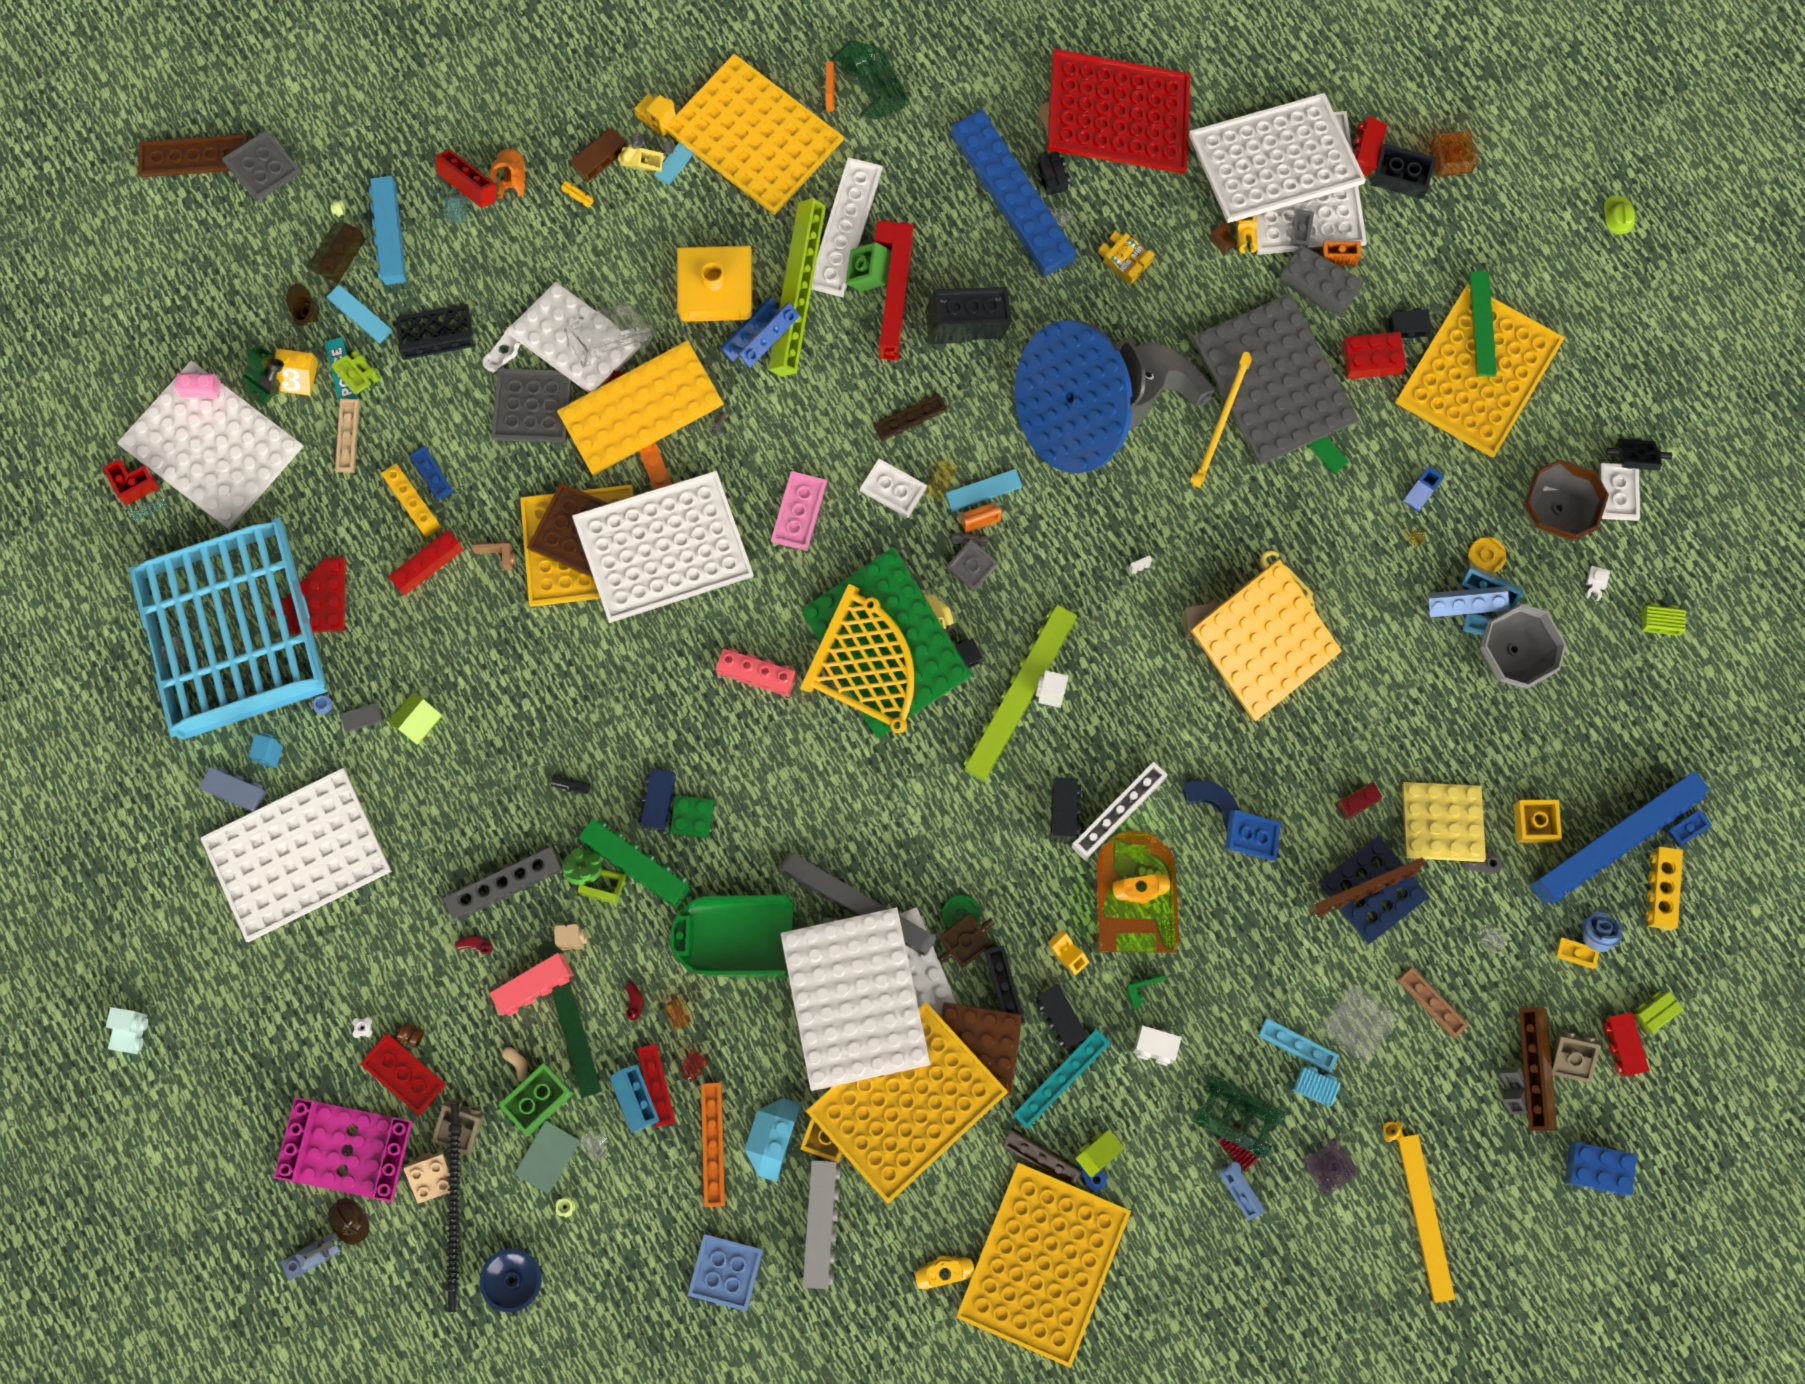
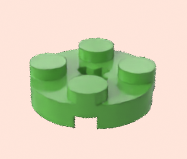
M576 848L564 859L562 863L563 874L568 882L575 885H584L589 880L593 882L602 872L600 856L592 851Z

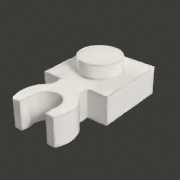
M1595 566L1590 567L1586 585L1591 586V588L1586 592V598H1589L1593 592L1597 596L1596 601L1601 599L1602 592L1600 589L1605 590L1607 587L1609 570Z

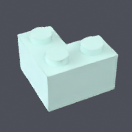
M110 1007L106 1027L113 1030L108 1049L138 1054V1051L143 1047V1031L148 1026L147 1015L131 1010Z

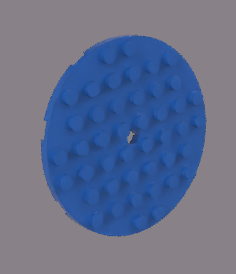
M1058 321L1040 329L1026 345L1020 357L1015 378L1016 412L1028 442L1045 462L1056 469L1069 473L1089 472L1108 463L1115 452L1122 447L1132 418V410H1130V397L1133 396L1131 381L1120 352L1114 349L1107 335L1097 327L1083 321ZM1071 393H1073L1074 395L1073 401L1071 399L1069 400V398L1071 397Z

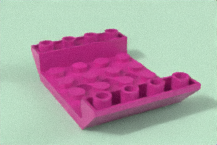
M294 1097L274 1178L393 1202L413 1121ZM352 1124L358 1127V1132L354 1136H350L348 1133V1128ZM347 1144L353 1147V1152L350 1156L343 1154V1148ZM344 1164L347 1166L348 1172L345 1176H340L338 1168Z

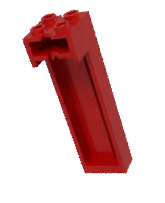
M882 220L876 223L874 242L891 250V259L880 337V359L898 361L913 247V224Z

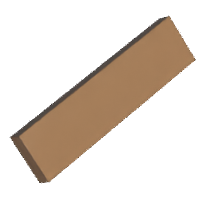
M1410 967L1397 980L1453 1039L1469 1026L1413 967Z

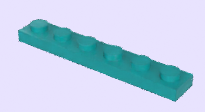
M1096 1029L1025 1101L1013 1116L1027 1130L1107 1048L1110 1042Z

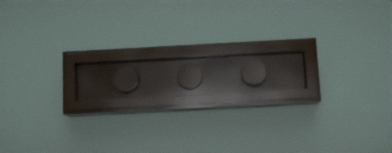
M937 394L873 424V427L880 441L883 442L948 411L940 394Z
M1014 1128L1011 1129L1002 1147L1052 1177L1074 1186L1083 1170Z

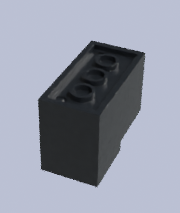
M1007 287L934 290L925 309L929 344L965 343L966 340L1002 339L1012 322Z

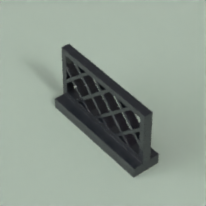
M468 304L396 317L399 340L398 350L403 360L476 347ZM465 311L466 314L462 319L455 316L458 312ZM445 314L448 317L443 323L437 320L440 315ZM423 318L430 319L425 326L419 323ZM452 319L458 322L454 328L447 326ZM409 321L412 324L406 330L401 326V322ZM434 322L440 325L435 332L429 329ZM462 325L468 328V331L458 332L457 330ZM416 326L422 329L417 335L411 333ZM444 328L450 331L448 335H439ZM425 332H428L432 335L428 339L421 338L425 334ZM408 335L414 338L411 342H403Z

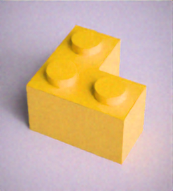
M648 93L634 108L636 117L662 137L667 134L664 127L676 116L674 103L669 98H664L661 95L652 97Z

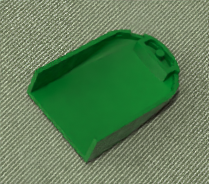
M787 895L704 896L694 899L676 915L670 933L672 951L676 959L687 970L699 975L789 979L781 933L793 930L794 899Z

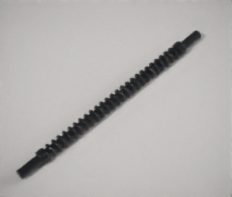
M451 1104V1125L448 1126V1131L451 1132V1135H448L451 1138L448 1141L451 1144L448 1147L450 1149V1153H448L450 1155L448 1159L450 1161L448 1165L450 1167V1170H448L450 1182L447 1183L450 1185V1188L447 1189L450 1191V1194L447 1195L450 1197V1200L447 1201L450 1203L447 1206L450 1210L447 1212L449 1218H447L449 1224H447L449 1230H447L449 1236H447L449 1247L446 1249L449 1251L446 1254L449 1257L446 1260L449 1263L446 1266L449 1271L446 1272L448 1275L446 1278L448 1281L446 1291H448V1312H456V1291L459 1290V1283H457L459 1278L456 1276L459 1274L456 1270L459 1268L457 1262H459V1259H457V1256H459V1253H457V1250H459L457 1238L460 1237L457 1235V1232L460 1231L457 1229L460 1226L457 1223L460 1220L457 1217L460 1214L457 1211L460 1208L458 1206L460 1202L458 1200L460 1196L458 1194L460 1190L458 1188L460 1184L458 1182V1179H460L458 1173L461 1172L458 1170V1167L461 1166L458 1164V1161L461 1160L458 1158V1155H461L458 1152L461 1149L458 1144L461 1143L459 1137H461L459 1135L461 1125L459 1124V1104Z

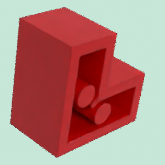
M118 459L103 467L117 497L126 506L160 488L153 473L145 465L130 472L128 466L121 459Z

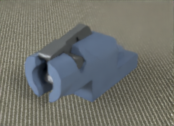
M331 1233L297 1251L295 1255L281 1261L280 1263L288 1281L327 1262L329 1258L341 1252L342 1245L334 1244V1241L339 1239L337 1235Z

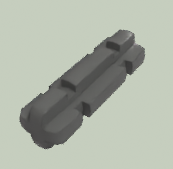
M952 534L953 544L962 543V545H966L972 539L980 546H988V536L978 537V535Z

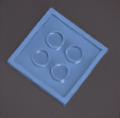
M704 1234L687 1296L748 1311L763 1249Z

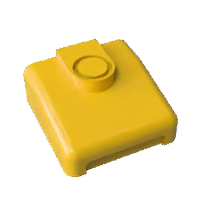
M751 246L677 248V311L682 321L748 320L751 318L753 285Z

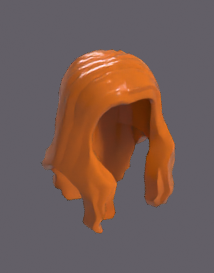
M503 149L497 154V159L491 164L489 179L495 183L497 169L503 167L505 171L504 178L497 182L496 192L498 193V198L503 199L504 190L508 188L516 189L517 196L520 197L524 194L525 189L524 158L515 149Z

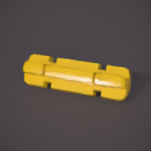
M565 181L562 184V191L567 194L569 193L571 197L580 203L583 202L587 207L593 204L594 200L591 196L585 195V192L576 186H572L570 182Z

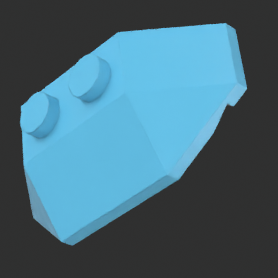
M781 1098L757 1110L745 1151L758 1176L775 1182L778 1181L802 1103Z

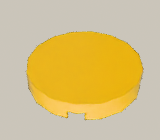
M1479 538L1472 543L1468 550L1469 563L1491 573H1496L1506 562L1505 547L1495 538Z

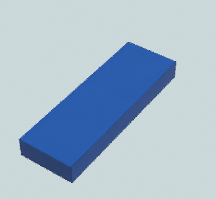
M426 446L409 454L437 501L454 492Z

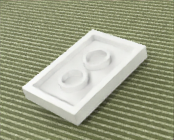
M878 459L862 484L860 492L909 518L927 489V485L885 461Z
M1601 463L1599 465V477L1609 494L1602 519L1638 521L1640 519L1639 469L1622 468L1621 464Z

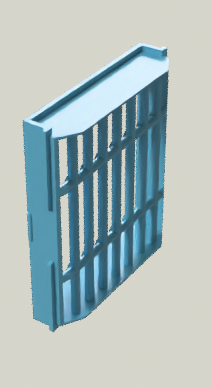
M280 517L272 519L273 522L252 525L147 560L139 566L129 567L142 625L147 631L157 672L155 677L170 737L176 736L182 740L328 692L309 621L310 615L304 595H302L285 527ZM276 535L283 561L271 564L264 539ZM257 542L263 567L253 570L246 545ZM239 548L245 573L234 576L228 551ZM221 554L227 579L216 582L210 557ZM203 560L209 585L198 589L192 563ZM185 566L191 591L180 595L174 569ZM285 568L302 632L301 635L292 638L289 635L273 574L274 571ZM166 572L173 597L162 601L156 575ZM266 575L283 641L274 644L271 642L255 581L256 577ZM145 578L149 579L154 604L151 603ZM248 581L264 647L256 650L253 649L237 587L238 583ZM226 587L230 588L246 653L235 656L219 594L220 589ZM208 593L212 595L228 659L220 662L216 660L201 601L202 595ZM193 599L209 661V665L202 668L198 667L183 607L184 601ZM175 605L191 668L190 672L180 674L165 614L166 607ZM154 611H157L173 675L172 678H170ZM305 643L314 679L301 680L293 650L295 644ZM285 648L294 681L284 686L275 657V652ZM267 654L275 689L266 692L263 688L256 661L257 657ZM247 660L257 695L246 698L238 668L239 663ZM229 666L239 700L230 704L227 703L220 670ZM212 673L220 707L209 710L201 679L203 675ZM191 679L194 680L202 712L194 716L190 714L183 686L185 681ZM173 685H175L183 715V720L180 719L172 687Z

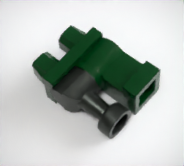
M261 345L249 350L247 356L250 359L241 381L245 383L244 390L247 393H259L258 401L265 404L270 402L272 396L279 394L281 383L276 378L277 373L283 370L284 363L277 358H273L274 354Z

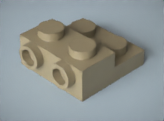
M1564 1030L1563 1033L1558 1032L1553 1048L1552 1074L1591 1083L1601 1045L1591 1035L1584 1034L1582 1038L1575 1036L1576 1033Z
M451 1099V1101H447L442 1106L432 1142L447 1148L451 1146L448 1143L451 1140L448 1135H451V1132L448 1131V1126L451 1125V1104H459V1124L461 1125V1132H459L461 1137H459L461 1143L458 1145L461 1149L458 1152L470 1155L477 1134L481 1130L485 1114L481 1112L479 1107L470 1106L468 1108L462 1106L460 1100Z

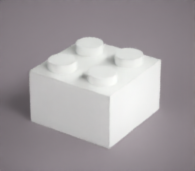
M1142 1026L1138 1030L1133 1053H1136V1057L1148 1060V1058L1156 1059V1063L1167 1066V1064L1176 1061L1182 1037Z

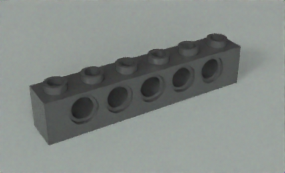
M547 846L540 848L535 855H526L520 858V862L516 864H507L497 873L490 872L484 875V879L478 882L476 880L471 881L461 890L455 889L448 892V896L443 899L452 919L457 922L562 872V866L554 849ZM543 861V867L540 870H535V863ZM519 870H525L523 878L519 879L516 877ZM502 878H507V884L504 887H499V881ZM489 887V893L482 896V888ZM471 895V901L468 904H463V898Z

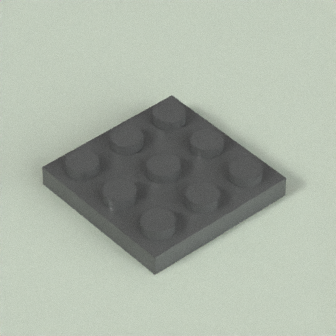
M267 130L222 158V162L257 202L301 174V169Z

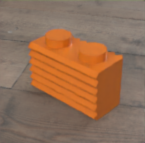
M1323 241L1320 256L1340 267L1342 265L1356 266L1361 257V242Z

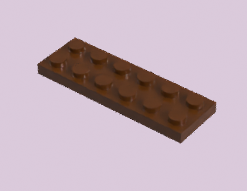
M247 134L140 141L138 174L142 178L229 172L230 170L222 162V158L247 143L249 137Z
M1423 857L1318 902L1310 907L1308 912L1311 917L1315 915L1318 918L1332 911L1333 907L1335 910L1346 906V904L1350 903L1351 899L1353 902H1356L1367 896L1368 892L1372 895L1386 887V884L1390 887L1404 879V876L1406 879L1417 875V873L1422 871L1421 868L1426 863Z

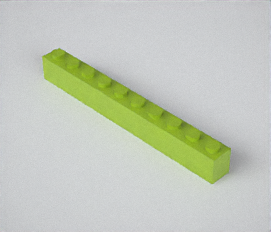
M814 198L798 202L779 309H782L790 302L800 317L772 345L768 368L769 371L781 377L797 373L826 205Z
M1059 605L1054 610L1051 609L1046 617L1048 619L1047 624L1040 627L1037 633L1039 638L1036 642L1032 641L1028 649L1030 654L1027 658L1023 657L1019 665L1021 670L1018 674L1014 673L1010 680L1012 684L1010 689H1005L1001 696L1003 701L1000 707L996 705L991 714L993 716L991 723L987 722L982 730L984 733L981 739L978 738L973 746V749H975L972 756L968 755L963 765L966 766L965 772L983 782L987 780L1036 693L1040 676H1044L1045 671H1048L1076 622L1077 615Z

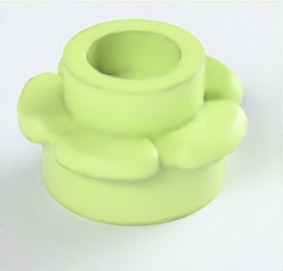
M335 199L333 204H331L333 215L336 214L340 217V215L346 214L345 205L342 200L337 201Z
M570 1197L558 1199L555 1204L556 1213L559 1216L569 1217L575 1209L574 1201H571Z

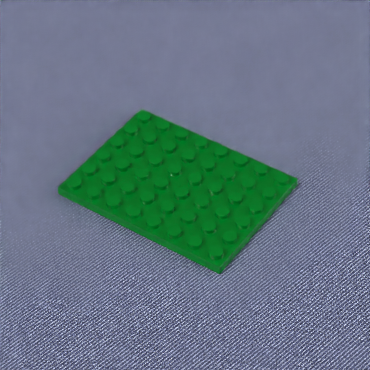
M895 547L890 548L801 610L821 644L848 584L860 588L859 595L879 600L880 607L893 619L905 637L913 660L914 692L906 720L973 676ZM854 601L852 607L864 605ZM865 610L856 611L860 619L869 618ZM851 611L845 621L855 620ZM872 613L874 617H879L876 613ZM877 621L881 629H889L884 621ZM872 622L863 623L867 631L877 630ZM859 624L849 625L853 633L863 632ZM844 625L839 635L849 634ZM893 632L884 633L889 642L898 641ZM880 634L870 635L875 643L884 642ZM866 636L856 637L861 645L870 644ZM852 638L843 639L847 647L856 646ZM838 639L832 649L843 648ZM892 645L896 654L903 653L900 645ZM887 646L878 647L883 656L891 655ZM873 648L864 649L868 657L878 656ZM859 650L850 651L854 659L864 658ZM846 652L836 653L841 661L850 660ZM830 653V655H829L830 661H831V662H836V660L834 659L833 655ZM901 657V662L906 666L904 657ZM895 658L886 659L890 668L899 667ZM881 660L871 661L876 670L885 669ZM867 662L857 663L862 671L871 670ZM853 664L844 665L848 673L857 672ZM834 666L838 674H843L839 666ZM903 671L893 672L897 680L907 679ZM888 672L879 673L883 682L893 681ZM874 674L865 675L869 683H878ZM860 676L851 677L855 685L865 684ZM841 678L845 686H851L847 678ZM907 683L900 684L906 693ZM896 685L886 686L891 694L900 693ZM882 686L872 687L877 696L886 695ZM868 688L858 689L862 697H872ZM849 690L852 698L859 701L854 690ZM894 698L898 706L902 708L904 698ZM889 699L880 700L884 708L894 707ZM875 700L863 702V704L881 712ZM861 711L876 738H880L892 730L890 725ZM891 711L884 714L892 718H898L900 712Z

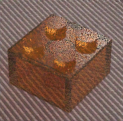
M1471 130L1434 135L1430 148L1432 156L1436 157L1434 167L1437 177L1473 173L1478 162Z

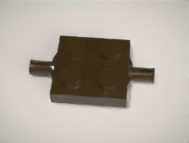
M968 913L938 936L945 945L946 951L937 959L943 964L951 957L963 969L983 954L985 950L994 945L988 937L986 930L993 926L995 922L990 917L981 924L974 919L971 913Z

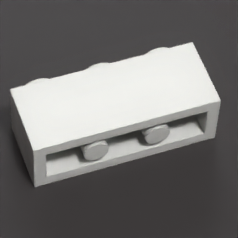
M1045 671V675L1040 676L1036 697H1039L1038 703L1061 708L1068 676Z

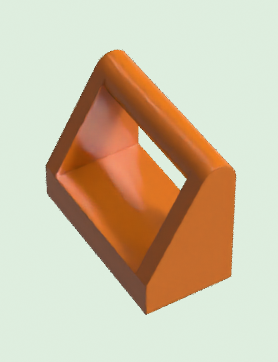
M991 503L959 514L965 533L1001 521L1000 507L996 503Z

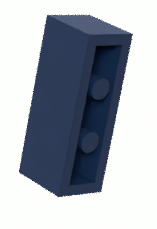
M651 769V774H647L646 785H648L647 793L644 792L642 798L644 809L640 811L638 823H641L640 825L643 829L666 832L676 781L675 772Z

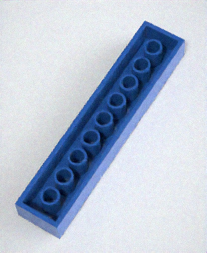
M983 109L951 125L953 140L1043 278L1075 261L1076 251Z
M1693 771L1529 886L1543 905L1548 902L1553 904L1567 895L1566 893L1582 885L1584 881L1595 876L1600 870L1612 864L1614 860L1629 852L1630 849L1642 843L1644 839L1659 831L1661 827L1669 824L1677 816L1689 810L1691 806L1706 798L1705 793L1710 790L1698 773Z

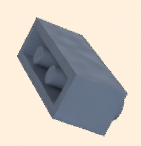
M209 767L199 787L200 789L251 812L259 809L267 792L262 790V785L253 781L251 784L244 782L246 779L237 774L232 777L228 775L229 771L221 767H217V769Z

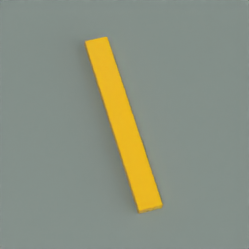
M1419 1135L1406 1136L1401 1141H1398L1433 1303L1455 1300Z

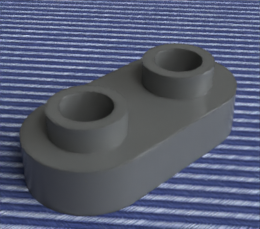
M1485 853L1486 860L1484 862H1461L1467 870L1495 874L1502 868V861L1495 854ZM1490 860L1495 862V867L1489 864Z

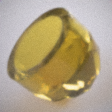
M1420 530L1412 531L1409 536V543L1417 546L1424 544V533L1420 532Z

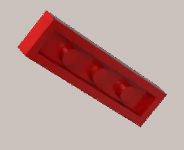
M657 1044L638 1048L637 1052L645 1085L659 1118L655 1126L657 1128L675 1123L676 1119Z

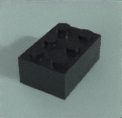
M1383 144L1377 168L1374 170L1371 186L1424 199L1429 188L1436 157Z
M1054 777L1052 784L1050 842L1074 843L1075 838H1078V835H1080V823H1077V819H1079L1081 804H1078L1077 800L1081 796V784H1078V778Z

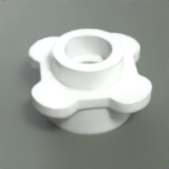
M366 1017L362 1020L356 1018L353 1020L354 1032L352 1034L355 1038L360 1036L370 1037L372 1035L371 1018Z

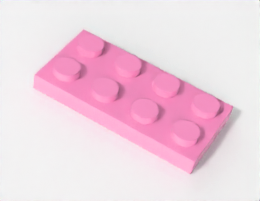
M791 471L772 534V543L808 551L827 486L826 479Z

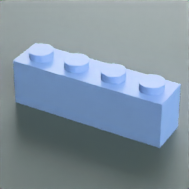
M1508 587L1429 593L1430 617L1509 610Z

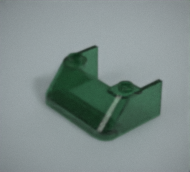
M850 39L831 57L832 61L844 64L847 74L859 78L871 103L860 113L862 117L880 120L905 109L910 104V100L886 54L879 47Z

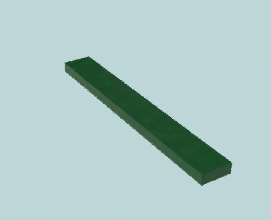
M555 941L538 946L542 962L557 953L562 954ZM569 981L562 986L556 985L552 988V996L582 1098L601 1093V1085L571 983Z

